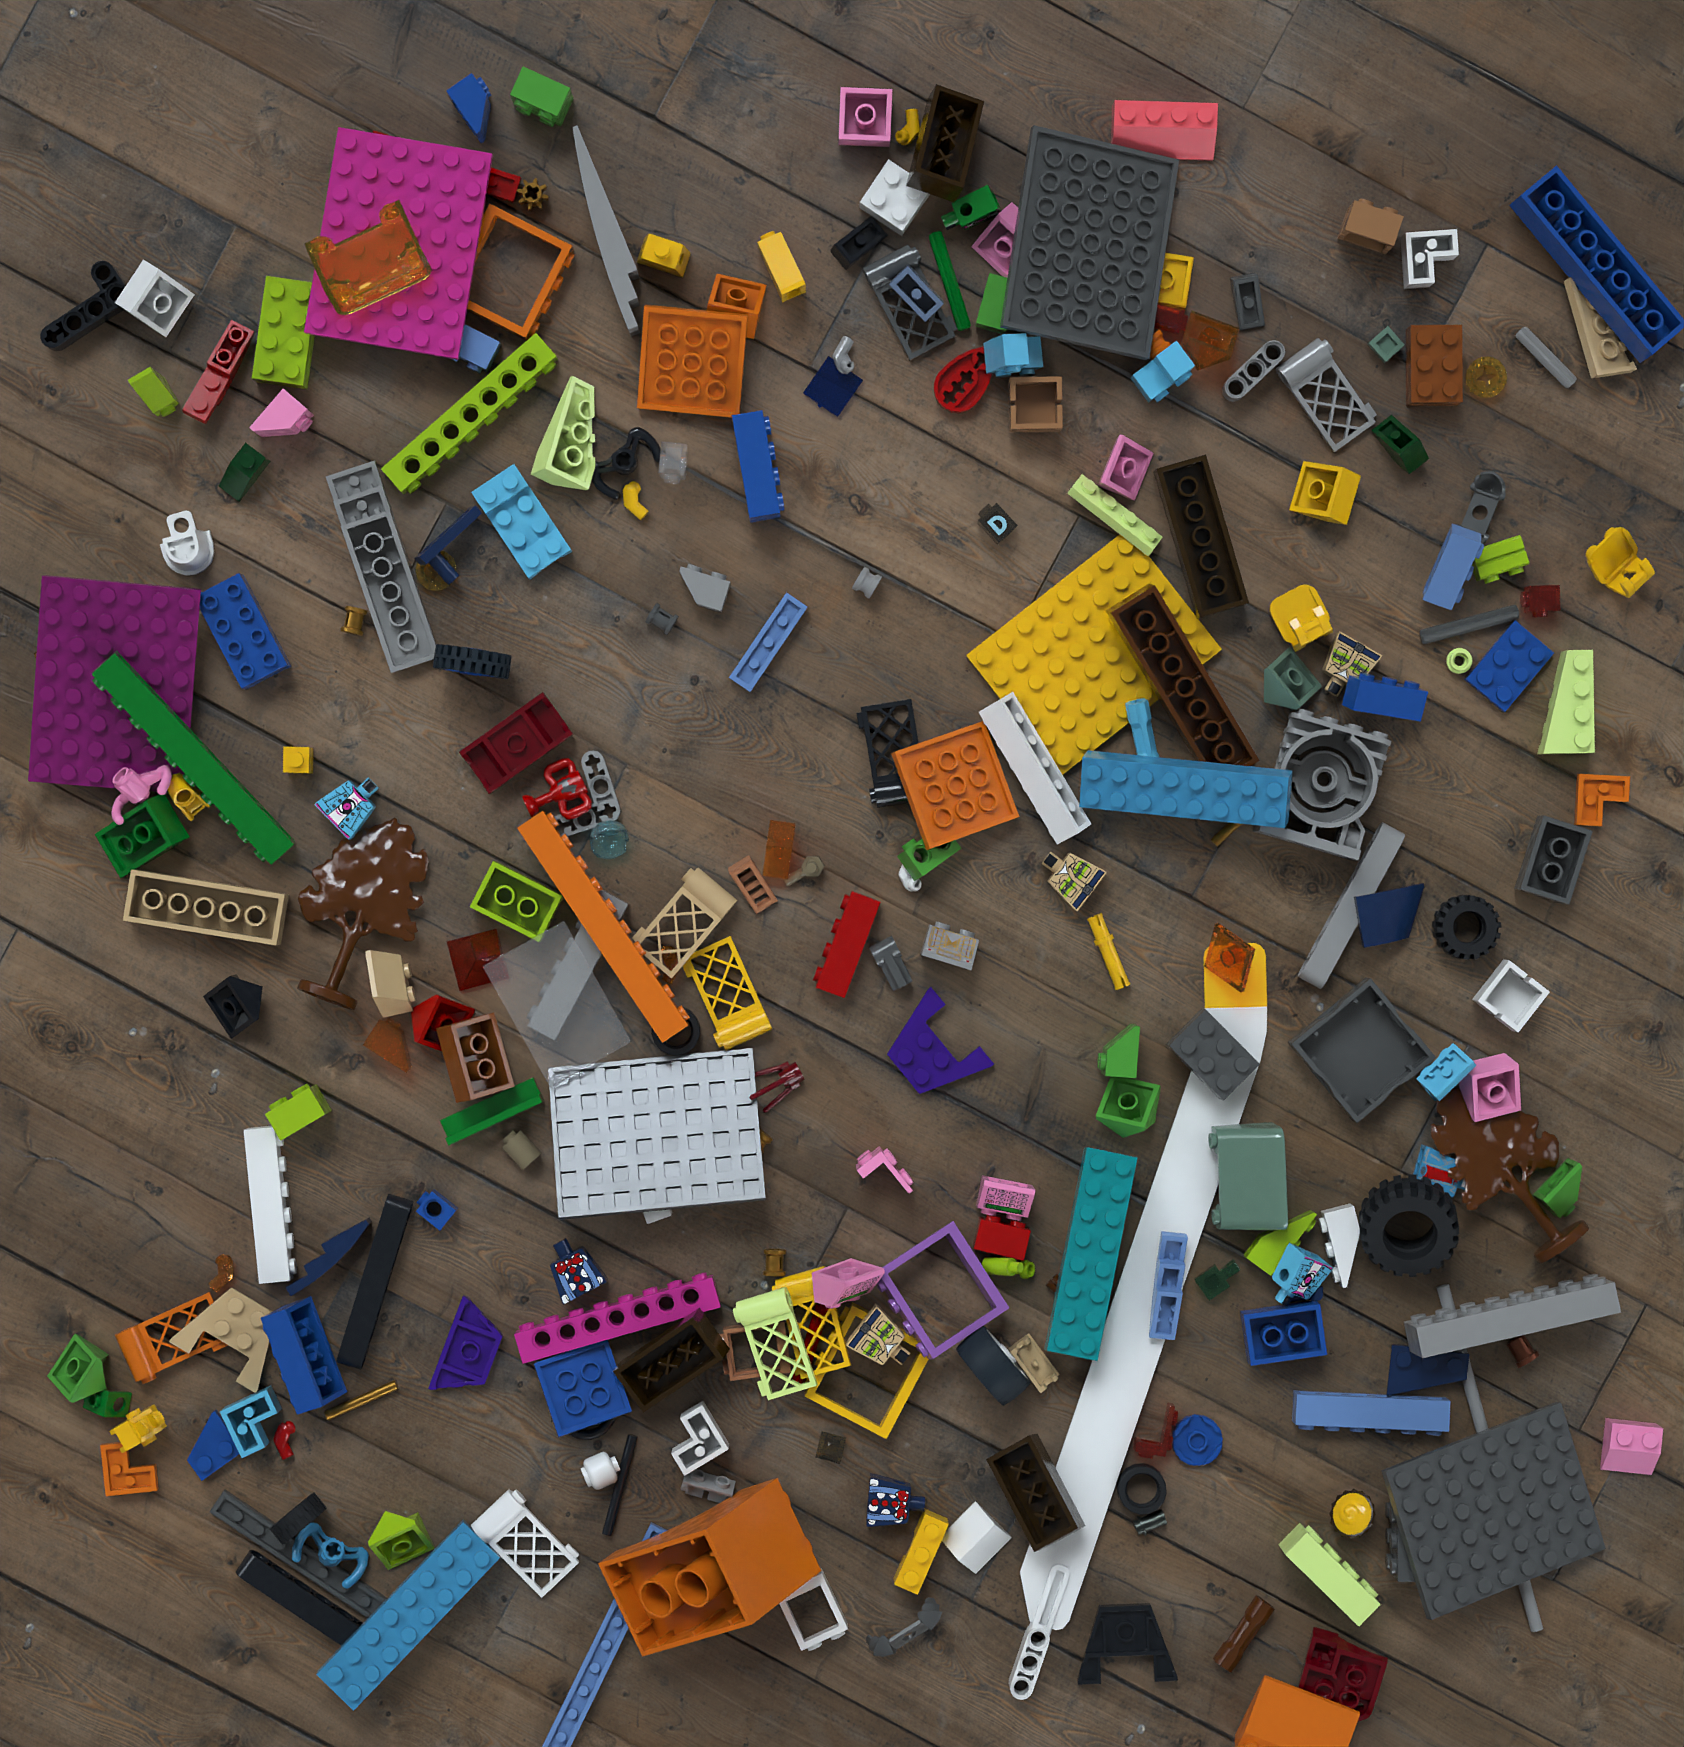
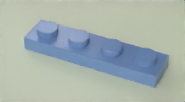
M786 592L729 678L751 692L808 607Z

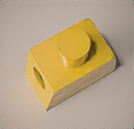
M648 234L644 238L637 263L683 278L691 253L683 244Z

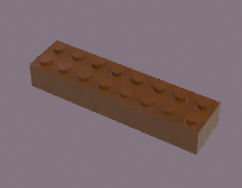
M1148 584L1106 610V613L1195 761L1252 766L1260 761L1155 585Z

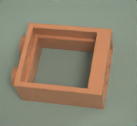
M785 1320L779 1321L775 1330L787 1336ZM775 1323L770 1324V1325H767V1326L773 1328V1326H774ZM742 1324L724 1326L723 1334H720L730 1348L726 1354L727 1359H722L724 1375L729 1374L730 1381L760 1377L757 1367L736 1370L731 1334L745 1332ZM760 1327V1328H757V1329H753L752 1331L764 1330V1329ZM776 1336L778 1352L781 1353L786 1340ZM787 1346L784 1355L790 1358L789 1348ZM781 1359L776 1371L781 1374L791 1373V1363Z

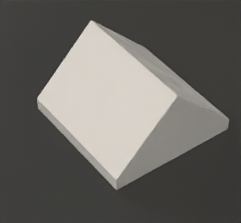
M975 1501L946 1530L942 1542L959 1562L976 1574L1012 1537Z

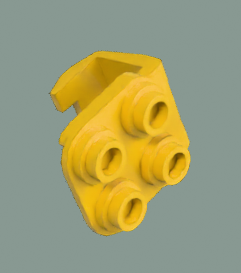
M1623 527L1609 528L1604 535V539L1597 546L1592 545L1586 551L1588 566L1596 580L1627 598H1630L1655 574L1652 565L1646 558L1641 560L1637 557L1638 547L1630 532ZM1627 572L1629 574L1636 573L1630 580L1624 577V574Z
M1300 585L1275 598L1270 604L1269 612L1283 640L1291 643L1295 652L1301 650L1310 642L1333 633V628L1329 622V613L1316 589L1310 585Z

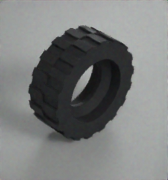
M313 1492L275 1523L270 1530L283 1545L316 1519L327 1507Z

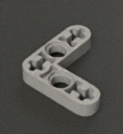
M598 751L586 752L581 760L594 802L588 811L592 816V821L588 826H581L577 818H575L573 823L577 830L572 831V826L566 827L561 836L564 834L571 836L614 822L620 816V805L605 759ZM590 755L600 759V762L597 763V768L599 772L604 769L605 775H597L590 779L589 774H594L592 766L586 765ZM598 779H604L608 783V790L604 794H598L594 790V783ZM608 803L611 807L616 808L612 818H609L608 815L599 816L602 822L596 823V814L592 808L597 807V812L604 810L605 804ZM561 814L555 816L556 820L560 819L562 823L570 821L562 817Z

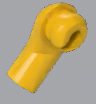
M631 481L623 488V503L639 520H642L649 511L638 502V493L641 490V486L639 483Z

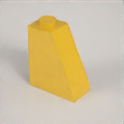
M771 231L760 237L761 240L757 242V246L782 303L805 293V281L782 233L775 234L774 231Z

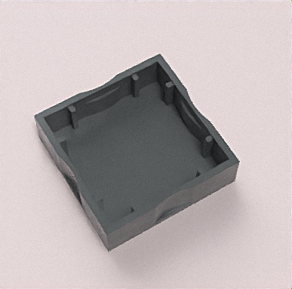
M1367 977L1288 1041V1044L1349 1118L1356 1123L1385 1101L1387 1096L1396 1087L1409 1081L1436 1058L1416 1032L1402 1021L1392 1003L1373 980Z

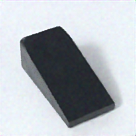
M871 216L835 243L830 252L842 267L847 270L888 235Z

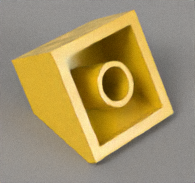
M1303 461L1289 510L1326 522L1347 525L1361 475L1344 467Z

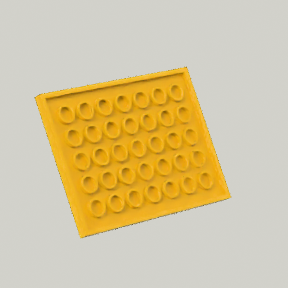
M1120 534L966 655L999 699L1014 692L1062 775L1080 762L1088 750L1094 751L1129 723L1125 707L1126 702L1145 698L1148 700L1150 707L1158 700L1106 613V610L1144 586L1153 584L1158 589L1202 665L1222 650L1152 559Z

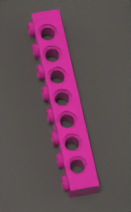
M704 1272L692 1276V1281L682 1283V1279L667 1283L668 1287L658 1290L657 1286L642 1290L643 1295L633 1297L632 1293L618 1297V1302L608 1304V1301H602L593 1304L594 1309L584 1311L583 1308H577L569 1311V1316L559 1318L558 1315L544 1318V1323L534 1325V1322L519 1325L520 1330H517L514 1336L522 1364L685 1318L698 1308L703 1312L720 1308L721 1301L713 1275L707 1276V1273ZM694 1289L698 1292L699 1298L694 1302L687 1301L684 1297L685 1291ZM664 1296H669L673 1299L674 1305L669 1309H665L660 1305L659 1300ZM639 1303H644L649 1307V1313L645 1316H640L636 1313L635 1306ZM619 1310L624 1314L625 1319L620 1323H616L610 1317L611 1312ZM594 1317L599 1321L600 1327L596 1330H591L586 1326V1320ZM569 1324L573 1326L575 1334L571 1337L564 1336L561 1332L563 1325ZM541 1331L548 1333L550 1342L547 1344L538 1342L536 1338L537 1333Z

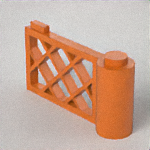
M210 1292L115 1334L135 1382L141 1380L142 1384L148 1383L157 1378L155 1373L211 1347L213 1352L228 1346L219 1339L212 1340L204 1337L205 1331L200 1335L196 1349L191 1350L190 1353L163 1341L168 1327L177 1331L182 1329L170 1324L173 1314L181 1312L189 1315L186 1322L187 1325L192 1317L196 1318L198 1316L193 1313L197 1303L207 1299L209 1305L214 1302ZM192 1306L191 1312L184 1310ZM169 1316L167 1323L160 1321ZM153 1323L165 1326L160 1340L151 1337L146 1326ZM202 1340L209 1342L207 1344L200 1346ZM152 1341L159 1343L157 1349L155 1348ZM161 1345L175 1349L172 1360L162 1364L158 1355ZM178 1351H181V1352H184V1353H185V1354H183V1355H180V1356L176 1357L177 1354H178Z

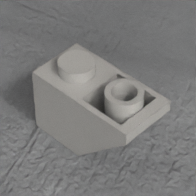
M688 564L687 568L681 567L679 572L696 604L722 613L731 584L730 581L726 580L727 576L717 572H712L710 576L701 573L702 568Z

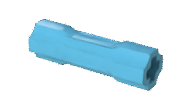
M1141 698L1126 702L1125 707L1137 755L1160 757L1156 749L1148 700Z

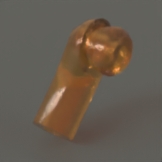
M663 946L661 948V951L675 950V948L672 946ZM677 953L662 954L666 967L672 971L678 964ZM678 972L672 979L664 973L661 979L673 985Z
M221 1254L215 1260V1264L218 1267V1275L208 1285L216 1293L234 1276V1262L229 1255Z

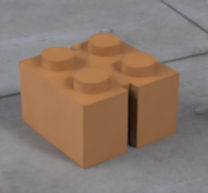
M1354 200L1346 210L1337 239L1386 255L1395 245L1404 216L1398 215V211L1390 207H1383V209L1374 207V203L1369 200Z
M1062 376L1010 377L1008 381L1009 404H1014V406L1009 408V433L1061 432L1063 428L1062 405H1057L1055 408V404H1060L1062 401Z

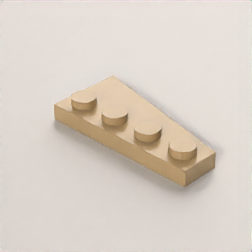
M1568 278L1565 280V288L1591 379L1631 373L1637 370L1634 362H1629L1624 352L1627 350L1626 346L1622 341L1619 342L1616 334L1576 287L1573 279Z

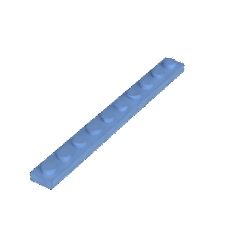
M651 1522L642 1541L667 1530ZM615 1598L542 1747H571L628 1630L627 1623Z

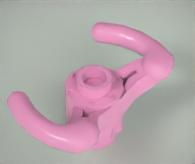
M162 765L156 770L143 774H137L131 768L124 767L115 774L112 782L121 794L115 799L111 814L113 821L117 825H121L124 822V818L121 815L123 807L129 801L133 804L144 802L150 795V785L160 779L161 782L157 788V793L165 795L172 779V772L169 766Z

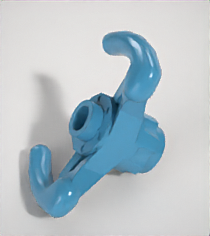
M311 1522L299 1532L292 1547V1561L297 1563L301 1560L303 1544L307 1537L312 1536L319 1548V1561L324 1566L333 1567L343 1560H357L358 1564L353 1573L342 1582L343 1588H350L364 1574L369 1558L365 1548L347 1547L343 1542L336 1540V1538L326 1536L321 1526L314 1522Z

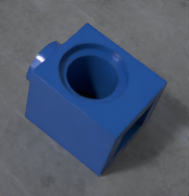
M435 1189L430 1194L425 1191L416 1202L420 1206L416 1212L438 1230L444 1227L458 1209L457 1206ZM435 1201L441 1205L442 1211L440 1214L434 1215L429 1211L428 1206L430 1202Z

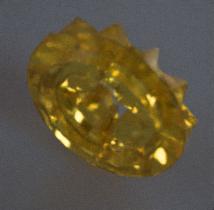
M1493 357L1476 359L1466 371V383L1470 392L1479 397L1491 398L1496 396L1504 389L1507 382L1505 367L1499 360ZM1483 370L1488 375H1496L1489 380L1488 387L1485 381L1476 380L1483 375Z
M440 551L442 556L457 571V566L452 556L445 551ZM417 562L416 576L422 586L434 591H441L451 586V584L447 585L439 574L432 581L433 572L426 568V566L431 567V565L427 563L420 566Z

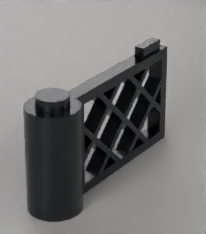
M907 699L861 707V712L857 713L859 729L864 728L874 786V788L869 789L871 804L876 803L877 808L909 803L899 774H893L897 769L895 763L884 754L892 743L900 749L904 748L895 741L903 729L912 735L913 741L909 746L919 743L912 700ZM907 706L909 716L903 724L891 716L896 707ZM890 708H891V710L889 711V713H886V712L883 710V709H890ZM879 711L886 717L876 728L868 722L867 712ZM888 718L900 726L893 738H890L880 730ZM908 721H910L911 730L905 726ZM869 727L875 731L872 736L870 735ZM877 733L890 741L882 753L872 747V740ZM874 753H876L879 756L876 761L874 759ZM882 758L894 766L888 775L877 777L876 766Z

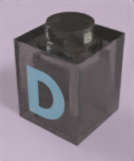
M998 503L993 507L988 504L978 513L981 517L977 521L978 525L997 545L1018 526Z

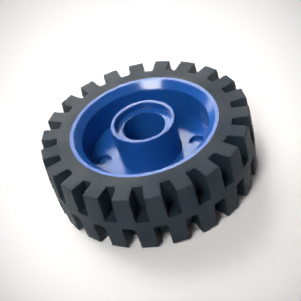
M436 644L433 668L474 676L508 679L512 656L475 648Z

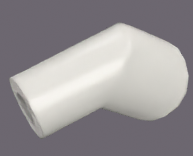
M902 864L898 875L904 888L911 892L918 891L922 885L921 880L914 881Z

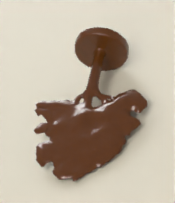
M393 818L382 824L374 825L369 829L365 827L358 831L351 840L343 838L339 846L332 851V859H327L324 864L312 870V876L318 882L320 888L319 891H315L311 885H308L304 890L300 891L298 902L302 914L309 922L323 921L329 918L337 923L343 930V943L327 984L323 986L301 979L297 987L298 990L334 1005L355 1010L358 1001L339 992L338 988L357 941L362 936L370 934L373 930H377L381 934L402 938L404 941H413L415 939V933L418 932L416 921L411 922L408 909H418L424 903L422 896H413V891L409 884L410 882H423L425 880L429 859L425 852L426 849L416 853L412 852L415 834L411 826L399 824L397 819ZM347 911H355L356 919L352 927H349L345 919ZM364 923H368V927L365 930L362 929Z
M1453 1088L1440 1101L1437 1100L1436 1110L1442 1116L1443 1125L1431 1124V1137L1440 1154L1445 1156L1455 1152L1457 1156L1455 1160L1456 1167L1448 1169V1176L1456 1181L1465 1178V1192H1461L1462 1203H1466L1467 1210L1477 1209L1480 1204L1497 1195L1500 1190L1508 1194L1514 1193L1517 1195L1550 1238L1534 1253V1258L1539 1264L1564 1251L1589 1230L1586 1222L1580 1220L1559 1231L1530 1191L1528 1183L1537 1168H1553L1557 1165L1559 1159V1142L1555 1135L1544 1131L1542 1132V1137L1537 1138L1536 1131L1539 1125L1537 1116L1517 1111L1474 1122L1460 1088ZM1521 1166L1523 1171L1521 1182L1513 1175L1512 1167ZM1505 1181L1510 1184V1188L1504 1184Z

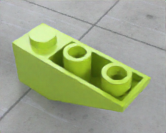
M1309 1210L1288 1220L1286 1230H1267L1258 1234L1243 1255L1271 1276L1289 1243L1296 1246L1300 1245L1301 1241L1299 1238L1304 1231L1308 1233L1316 1223L1314 1218L1317 1214Z

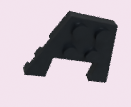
M1150 1603L1098 1606L1077 1677L1078 1685L1101 1684L1100 1657L1153 1655L1154 1681H1178Z

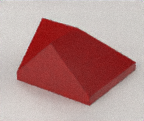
M437 994L413 1007L411 1017L414 1041L442 1051L436 1028L472 1018L475 1009Z

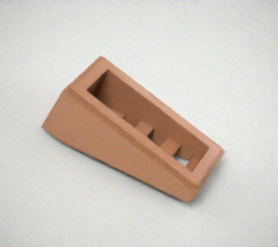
M750 855L728 868L731 877L756 914L778 901ZM749 867L751 868L749 871L745 872L741 876H738V874L742 871L746 870ZM755 875L757 877L748 884H743L744 881ZM760 884L762 885V887L754 893L750 894L748 892ZM764 893L768 894L766 898L755 903L754 900Z

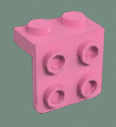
M879 1146L872 1152L869 1150L865 1151L857 1158L858 1164H856V1169L862 1178H865L884 1162L909 1194L913 1191L911 1185L914 1182L904 1168L900 1171L895 1166L898 1162L888 1148L883 1151Z

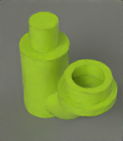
M985 1257L982 1261V1266L988 1275L1013 1276L1019 1274L1022 1279H1028L1035 1274V1265L1029 1260L1016 1262L1014 1258Z

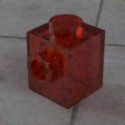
M1560 585L1524 587V592L1520 594L1521 607H1524V613H1532L1533 618L1548 617V612L1560 611Z

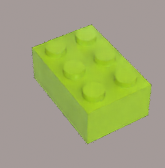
M493 861L470 908L540 942L563 899V895L497 861Z

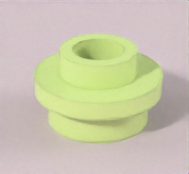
M1453 649L1447 655V667L1453 673H1465L1472 665V656L1466 649ZM1457 656H1460L1463 659V664L1461 666L1455 664V658Z

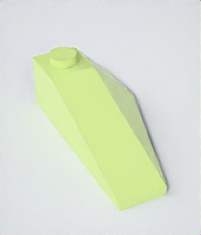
M574 376L570 377L537 451L531 475L551 485L581 490L589 489L595 469V457H593L595 434H592V418L595 417L594 386Z

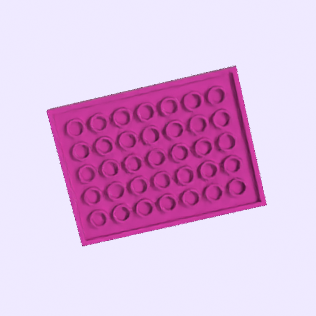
M338 127L304 333L459 360L493 154Z

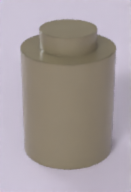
M513 1130L502 1140L505 1143L502 1149L522 1170L542 1153L521 1130L518 1133Z

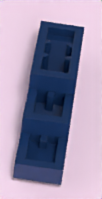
M370 1217L322 1243L321 1246L325 1253L304 1265L307 1275L286 1287L289 1295L292 1296L310 1285L333 1267L355 1245L372 1222Z

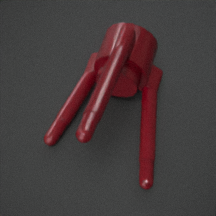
M788 1061L781 1065L755 1072V1077L782 1071L778 1073L781 1079L750 1095L749 1098L751 1100L782 1084L787 1087L763 1108L764 1113L773 1108L791 1091L800 1087L799 1083L805 1080L796 1062L789 1065Z

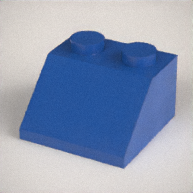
M471 73L449 88L447 94L480 143H483L486 138L491 103L489 101L491 94L482 78L476 79Z

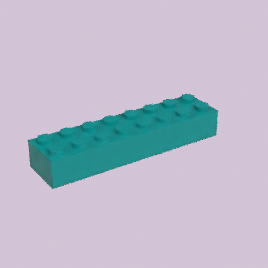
M1089 1147L1084 1148L1044 1347L1046 1351L1098 1361L1137 1157Z

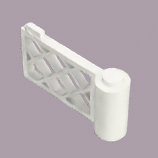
M508 1489L471 1524V1527L542 1598L579 1563L577 1559L579 1553L569 1543L564 1546L524 1505L526 1499L518 1490L511 1491ZM525 1516L533 1523V1532H518V1523ZM515 1526V1532H509ZM503 1537H515L514 1550H503L497 1542ZM517 1537H533V1549L517 1550ZM536 1537H547L551 1541V1550H535ZM554 1545H555L559 1550H553ZM508 1554L514 1555V1560ZM517 1555H532V1568H521L517 1564ZM535 1555H550V1568H535ZM553 1555H565L571 1562L564 1568H553ZM526 1572H532V1578ZM535 1573H550V1581L541 1588L534 1581Z

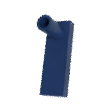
M476 505L469 507L414 559L420 566L429 563L447 585L451 584L459 574L442 556L440 551L479 517L482 512Z

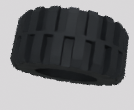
M1408 1174V1178H1401V1175L1393 1176L1394 1180L1390 1182L1385 1179L1379 1183L1380 1188L1373 1187L1368 1192L1369 1198H1364L1361 1204L1359 1228L1362 1247L1365 1253L1369 1254V1259L1373 1264L1377 1265L1379 1263L1380 1269L1385 1272L1392 1270L1395 1276L1402 1277L1404 1273L1409 1274V1277H1417L1416 1273L1423 1272L1424 1275L1432 1273L1431 1269L1433 1267L1439 1269L1444 1265V1258L1449 1260L1454 1254L1453 1248H1456L1458 1245L1459 1223L1452 1198L1448 1192L1444 1193V1189L1440 1184L1435 1183L1432 1185L1431 1179L1427 1177H1422L1420 1180L1417 1179L1416 1175ZM1404 1211L1423 1213L1433 1221L1431 1229L1424 1236L1415 1240L1394 1238L1385 1231L1384 1227L1390 1218Z

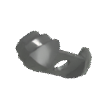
M1484 471L1475 477L1474 482L1470 485L1474 495L1462 525L1455 524L1481 533L1482 544L1489 538L1486 532L1499 500L1503 501L1506 495L1505 482L1494 471ZM1477 506L1487 508L1488 514L1485 519L1477 520L1473 517V510Z
M926 1598L922 1611L918 1612L919 1620L890 1639L884 1635L881 1637L868 1635L866 1643L869 1645V1650L873 1651V1655L884 1657L896 1654L898 1648L928 1629L932 1631L942 1614L939 1611V1604H936L935 1598Z

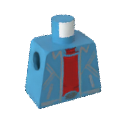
M1421 1144L1413 1175H1416L1417 1179L1420 1180L1422 1177L1431 1179L1432 1185L1435 1183L1440 1184L1444 1189V1193L1448 1192L1451 1198H1454L1457 1188L1465 1190V1178L1456 1181L1448 1176V1169L1456 1167L1455 1159L1447 1155L1443 1156L1439 1151Z

